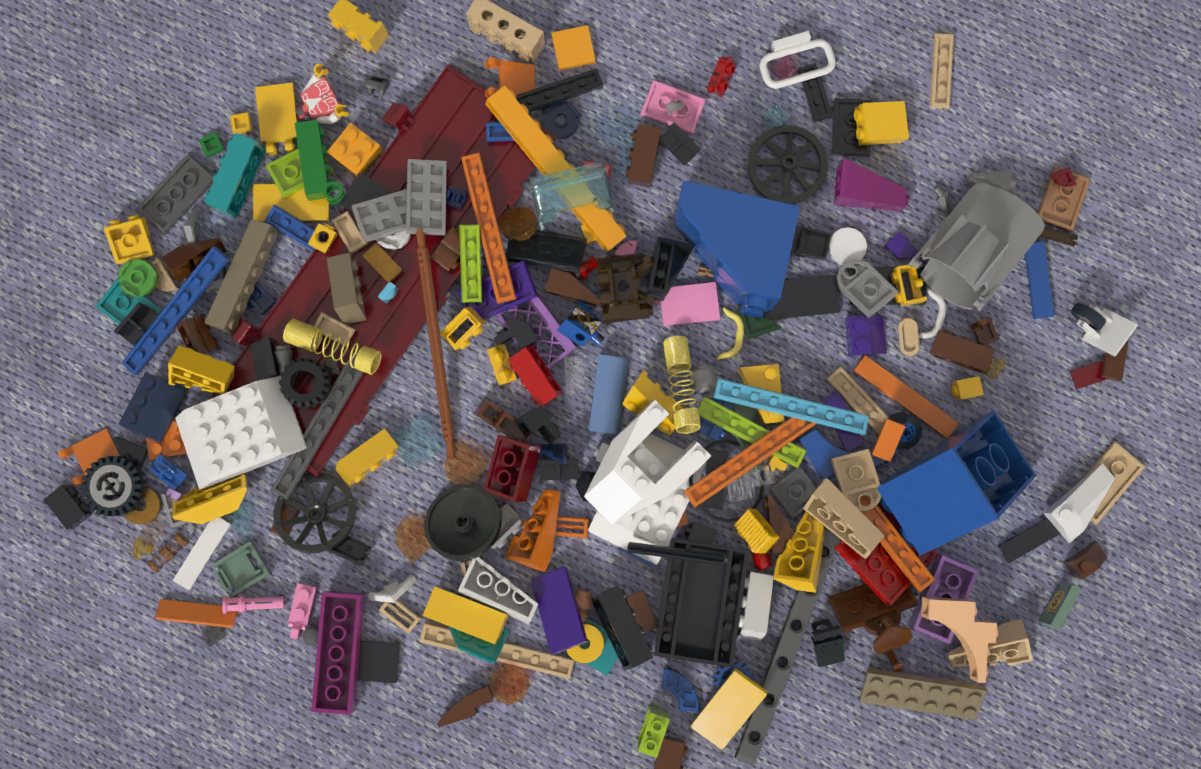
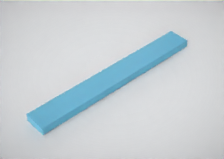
M720 378L717 379L713 396L715 399L861 435L866 434L869 415Z

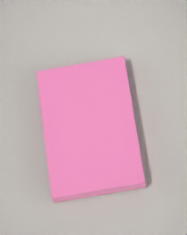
M653 80L640 116L669 127L675 122L683 132L693 135L706 99ZM678 100H682L685 107L669 116L666 112V105L672 101L676 103Z
M716 282L671 287L664 301H660L663 327L720 320Z

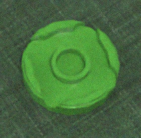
M130 260L119 271V285L125 293L131 296L144 297L155 289L158 283V273L156 268L145 260Z

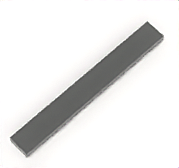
M355 358L351 361L352 366L355 364ZM350 362L345 364L328 393L330 395L324 399L325 402L321 404L303 434L307 449L291 454L270 489L271 491L289 500L365 372L352 368Z

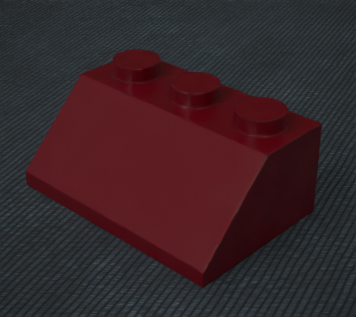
M498 435L483 489L488 493L514 502H527L541 446L528 441Z

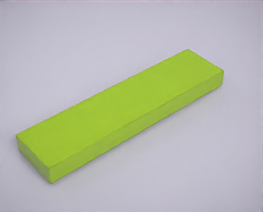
M480 224L459 225L462 302H482Z

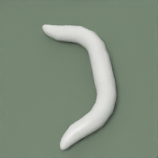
M927 288V292L930 297L937 301L939 311L935 327L931 331L919 333V339L936 336L937 332L942 329L946 315L944 299L930 288Z

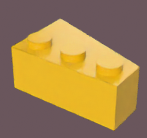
M179 345L168 362L169 385L181 383L185 384V388L198 386L202 387V391L225 394L234 378L235 366L226 361L217 360L210 355L201 354L191 348Z
M643 370L622 405L638 415L655 399L669 413L657 428L670 436L675 430V411L672 409L675 403L671 400L672 396H666L660 390L661 386L657 382L654 384L647 377L648 373ZM676 404L674 407L676 411L684 409L680 404Z

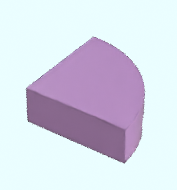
M168 487L166 492L167 495H170L171 498L177 501L186 494L179 490H173L171 487Z

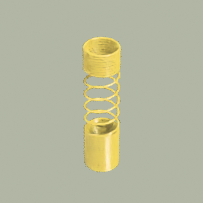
M296 319L290 320L284 329V342L310 352H315L316 354L323 352L324 357L332 356L334 361L341 359L344 365L350 362L352 368L370 375L374 374L379 367L381 352L363 346L357 353L358 343H355L350 353V360L344 363L342 357L349 347L348 339L342 346L340 358L334 359L333 354L339 346L340 336H337L334 340L331 354L326 356L324 350L330 343V332L324 339L322 351L316 352L322 340V329ZM330 334L328 343L326 344V346H325V348H324L325 341H326L328 335ZM339 338L338 343H337V346H336V348L334 349V345H335V343H336V340ZM348 341L347 347H346V349H345V351H344V353H343L344 346H345L346 342ZM357 345L356 350H355V353H354L353 356H352L353 350H354L355 346ZM357 353L355 364L352 366L351 361Z
M672 336L665 339L663 345L667 372L671 375L669 382L672 384L670 387V391L673 393L671 400L675 403L672 408L675 411V429L678 433L682 434L693 433L701 427L698 409L691 407L676 411L674 407L676 404H693L697 400L695 398H687L675 402L673 397L674 395H691L695 390L684 389L674 393L672 387L689 386L694 381L690 379L681 380L676 383L670 381L672 376L687 377L693 373L689 370L692 365L688 339L684 336ZM682 372H691L690 374H687V375H682V376L676 375V374L682 373ZM692 381L689 384L678 385L680 382ZM689 390L693 391V392L687 393V394H678V393L683 392V391H689ZM686 400H695L690 403H680Z

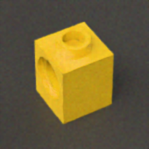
M324 223V225L318 224L308 244L328 254L338 234L334 232L335 228L327 223ZM324 232L328 233L329 239L326 242H320L319 235Z
M980 376L952 382L951 393L953 397H956V401L984 395Z

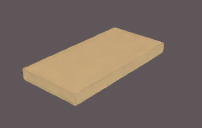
M1116 441L1112 442L1084 476L1086 477L1103 463L1115 477V480L1090 520L1094 525L1099 523L1145 468L1140 461Z

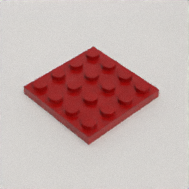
M879 501L878 507L901 535V525L894 514L887 512ZM842 540L834 547L887 607L891 606L911 585L909 579L880 542L866 559ZM910 546L925 567L938 556L935 549L919 555L915 547Z

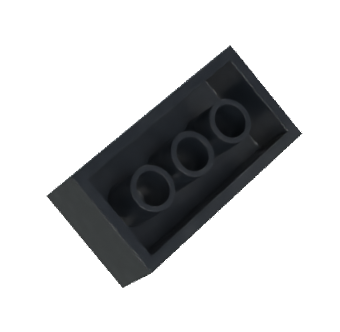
M617 585L592 598L593 607L624 671L652 659L653 649L650 643H646L643 637L644 630L640 624L637 625L634 618L636 617L635 612L631 606H628L625 600L627 599L625 591Z

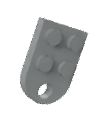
M849 261L838 272L837 283L839 289L868 318L898 294V291L865 261ZM853 269L856 273L853 276H847L845 271Z

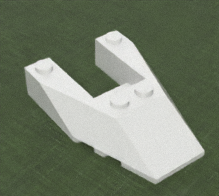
M655 399L611 441L584 495L611 524L667 497L711 457L694 440L667 468L641 443L669 415Z

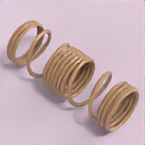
M177 533L175 538L172 537L179 545L180 550H175L166 543L167 546H164L158 552L167 562L159 560L154 555V558L160 562L161 568L156 567V563L149 560L147 565L152 571L158 573L163 568L162 563L167 564L176 556L175 551H181L180 545L185 547L188 544V540L181 533Z

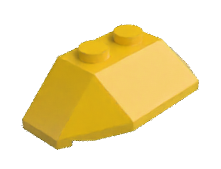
M245 474L238 475L203 490H199V487L192 489L182 496L179 501L172 503V517L176 520L204 524L238 510L247 491Z

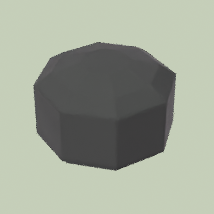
M315 625L305 629L302 634L305 643L310 646L317 644L319 627Z

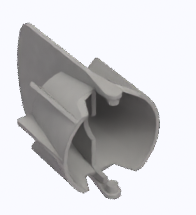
M977 183L971 187L932 237L913 257L909 266H914L918 269L922 264L918 260L920 257L923 260L929 259L928 264L920 274V278L926 285L948 302L969 310L976 306L980 312L1041 235L1045 224L1042 217L1019 197L1001 188Z

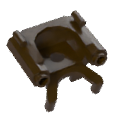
M643 253L597 258L598 284L601 286L599 295L600 303L603 305L604 323L647 319L654 315L653 306H659L660 300L645 294L641 287V277L645 271L655 264L654 257L643 255ZM621 281L629 283L630 288L627 292H621L618 289Z

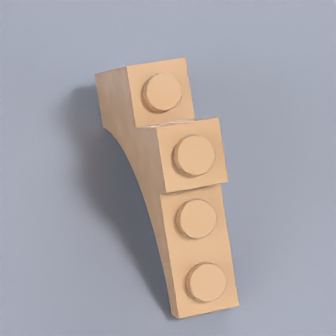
M922 597L921 617L939 621L958 637L967 654L970 679L978 683H986V677L988 676L987 657L990 654L988 643H996V637L998 636L997 623L990 620L975 619L977 607L975 605L976 602L972 600Z

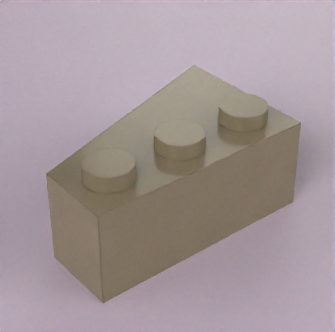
M350 253L327 258L333 305L336 313L345 325L366 321L364 301L360 290L361 282L356 272L359 270L356 259L353 260Z

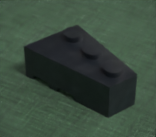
M658 237L652 257L655 258V264L650 268L645 294L664 301L695 245Z

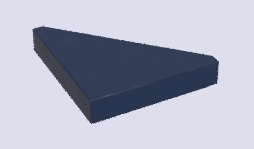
M537 444L541 446L539 455L567 464V444Z

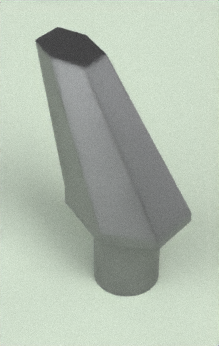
M938 186L933 192L939 197L937 201L947 217L951 212L948 191L945 193Z

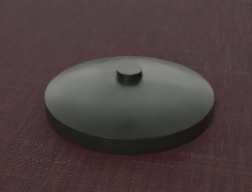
M458 485L442 492L430 505L425 517V535L431 547L442 557L453 561H468L481 556L495 543L500 533L502 516L497 502L486 490L474 485Z

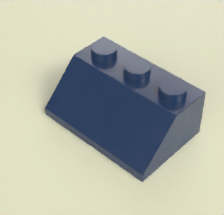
M145 372L119 425L127 431L162 443L187 391L176 385H169V382L163 378Z

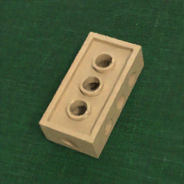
M474 0L466 12L471 31L478 35L481 33L487 36V40L493 44L499 43L503 45V49L509 53H517L519 58L525 62L531 61L534 63L545 45L544 32L489 0Z

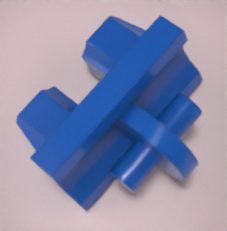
M159 454L154 463L148 468L149 471L173 490H177L188 477V474L163 454Z

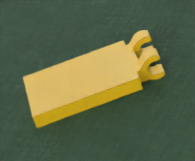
M284 83L255 87L260 139L263 144L266 143V152L269 153V156L277 155L276 143L285 142V150L288 153L296 150L294 140L297 139L295 123L298 122V116L295 111L297 107L294 84Z

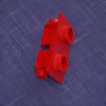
M722 56L721 59H718L714 73L719 74V76L712 75L707 85V91L712 94L716 91L720 98L728 89L729 79L736 69V64L731 56L728 58Z

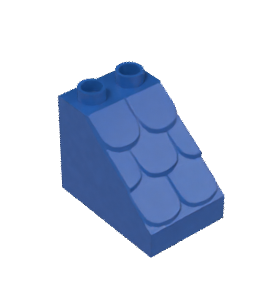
M683 180L674 218L675 225L690 244L695 245L694 254L710 269L714 280L735 304L742 305L740 313L761 318L764 311H771L781 299L800 206Z
M993 410L974 420L888 477L877 487V490L881 494L880 503L887 512L893 513L901 525L900 532L903 539L908 545L914 546L919 555H922L999 519L1037 475Z

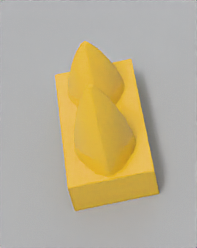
M506 344L487 349L499 386L516 381V374L511 369V363L508 360L510 356Z

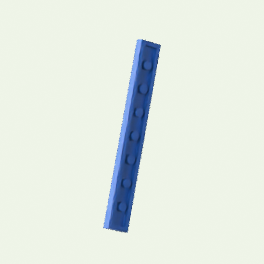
M216 246L211 248L122 361V364L134 375L140 374L175 330L176 326L228 263L230 258Z

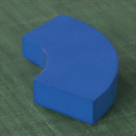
M664 668L662 688L671 691L676 696L679 702V710L699 712L698 697L689 680L677 671Z

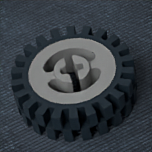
M106 456L105 458L97 459L98 462H93L91 464L92 468L86 469L85 472L88 474L82 477V480H85V484H81V488H85V492H82V497H87L84 501L86 504L91 505L89 507L91 510H96V513L99 515L120 516L134 511V507H139V501L145 498L142 494L147 491V488H144L147 480H143L145 473L140 472L141 467L135 465V461L128 460L129 458ZM113 472L118 473L119 475L118 477L107 478V476ZM120 492H123L121 497L116 500L110 498V495H120Z

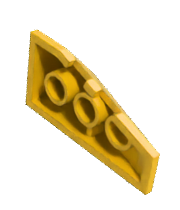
M807 511L797 525L794 535L787 542L784 552L778 557L773 578L793 589L816 593L825 526Z

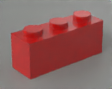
M533 345L523 348L508 359L511 363V369L519 375L521 384L524 388L528 389L532 395L533 402L539 407L548 404L564 393Z

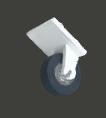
M1076 303L1071 310V314L1078 320L1077 325L1086 332L1082 340L1113 356L1117 355L1138 326L1137 323L1105 308L1101 311L1092 304L1087 306L1082 303Z

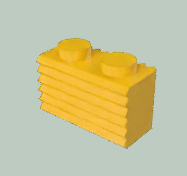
M748 508L734 524L737 534L747 541L749 549L754 553H767L779 539V536L757 509Z

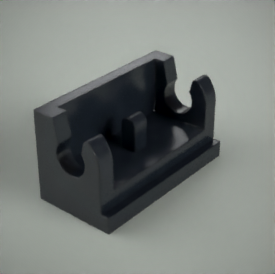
M339 531L333 533L331 537H335ZM347 536L339 545L328 551L361 566L364 565L372 547Z

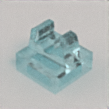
M778 105L772 106L767 110L768 113L764 117V121H768L770 118L774 120L773 125L770 126L771 129L784 125L789 120Z

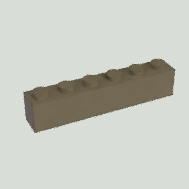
M254 219L250 220L204 323L222 332L234 334V331L239 326L242 313L246 310L250 295L254 292V286L262 274V268L269 258L270 250L277 240L278 231L273 226Z

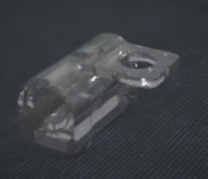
M770 465L761 466V471L765 470L767 473L766 481L762 480L760 476L761 471L757 474L753 472V467L728 484L730 502L756 497L754 487L772 484L774 480Z

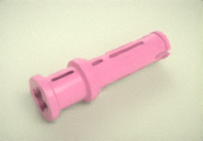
M244 595L233 598L223 596V614H226L228 611L244 613L246 610L284 609V596L246 598ZM273 602V603H267V604H256V603Z

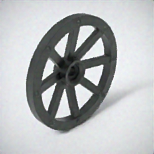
M783 125L766 131L755 141L748 157V174L755 189L766 199L783 203L797 204L809 199L819 190L827 174L828 161L823 145L815 135L798 126ZM786 133V154L769 138ZM793 134L809 141L806 146L795 154H792ZM765 143L780 159L755 158L757 151ZM814 147L820 164L798 161V159ZM786 161H791L792 165H787ZM755 166H778V169L761 183L756 174ZM797 167L820 171L817 181L812 187ZM781 173H784L782 196L774 194L765 188ZM791 173L794 174L806 192L788 197Z
M322 473L318 477L314 474H307L302 476L295 490L304 486L310 506L306 507L290 498L286 500L279 495L274 507V524L279 536L291 548L304 553H321L336 547L349 535L356 519V503L349 488L338 478ZM309 483H327L319 504L315 502ZM336 486L344 493L346 498L324 508L333 487ZM284 504L305 513L304 516L282 521ZM348 505L346 523L327 516V514ZM308 522L296 541L290 538L284 529L285 527ZM322 523H329L342 528V530L335 537L327 541ZM314 525H316L321 544H302Z

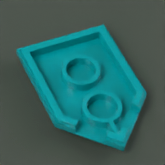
M448 626L458 650L493 664L496 663L510 630L504 628L497 643L493 644Z

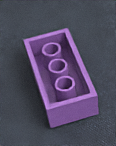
M938 555L930 569V573L935 581L921 592L918 606L915 607L908 626L950 644L954 633L939 621L921 617L922 597L968 599L979 571L943 555Z

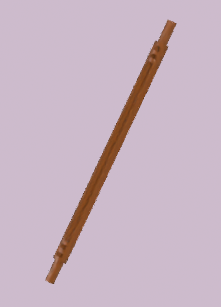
M423 228L416 229L418 242L417 256L443 440H446L448 459L456 458L453 442L455 435L429 250L426 248Z

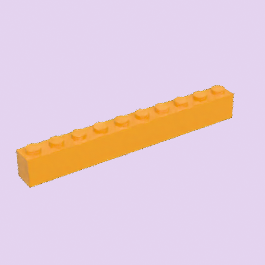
M503 86L487 99L485 105L607 253L626 237L625 229L621 224H617L613 220V214L601 205V199L596 194H592L588 189L590 188L588 183L584 179L579 178L576 174V168L572 164H568L564 159V153L554 147L551 137L541 131L538 121L528 115V109L524 104H520L516 100L517 97L513 90Z

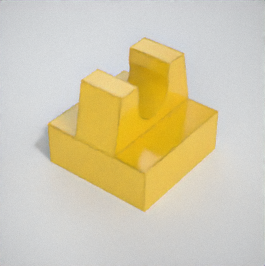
M771 455L764 468L770 472H774L775 468L785 471L788 464L781 461L780 458Z

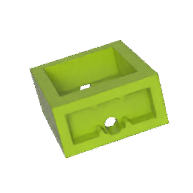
M649 705L637 740L638 752L655 758L658 757L670 720L668 711Z

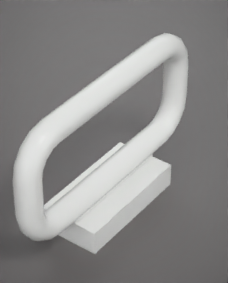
M809 31L773 41L771 45L772 52L764 55L759 64L765 84L770 88L778 89L830 73L836 64L832 47L823 39L810 41ZM815 47H822L825 50L828 59L826 67L779 81L771 79L767 68L769 61Z

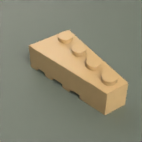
M828 478L815 490L803 508L865 559L884 537L881 531Z

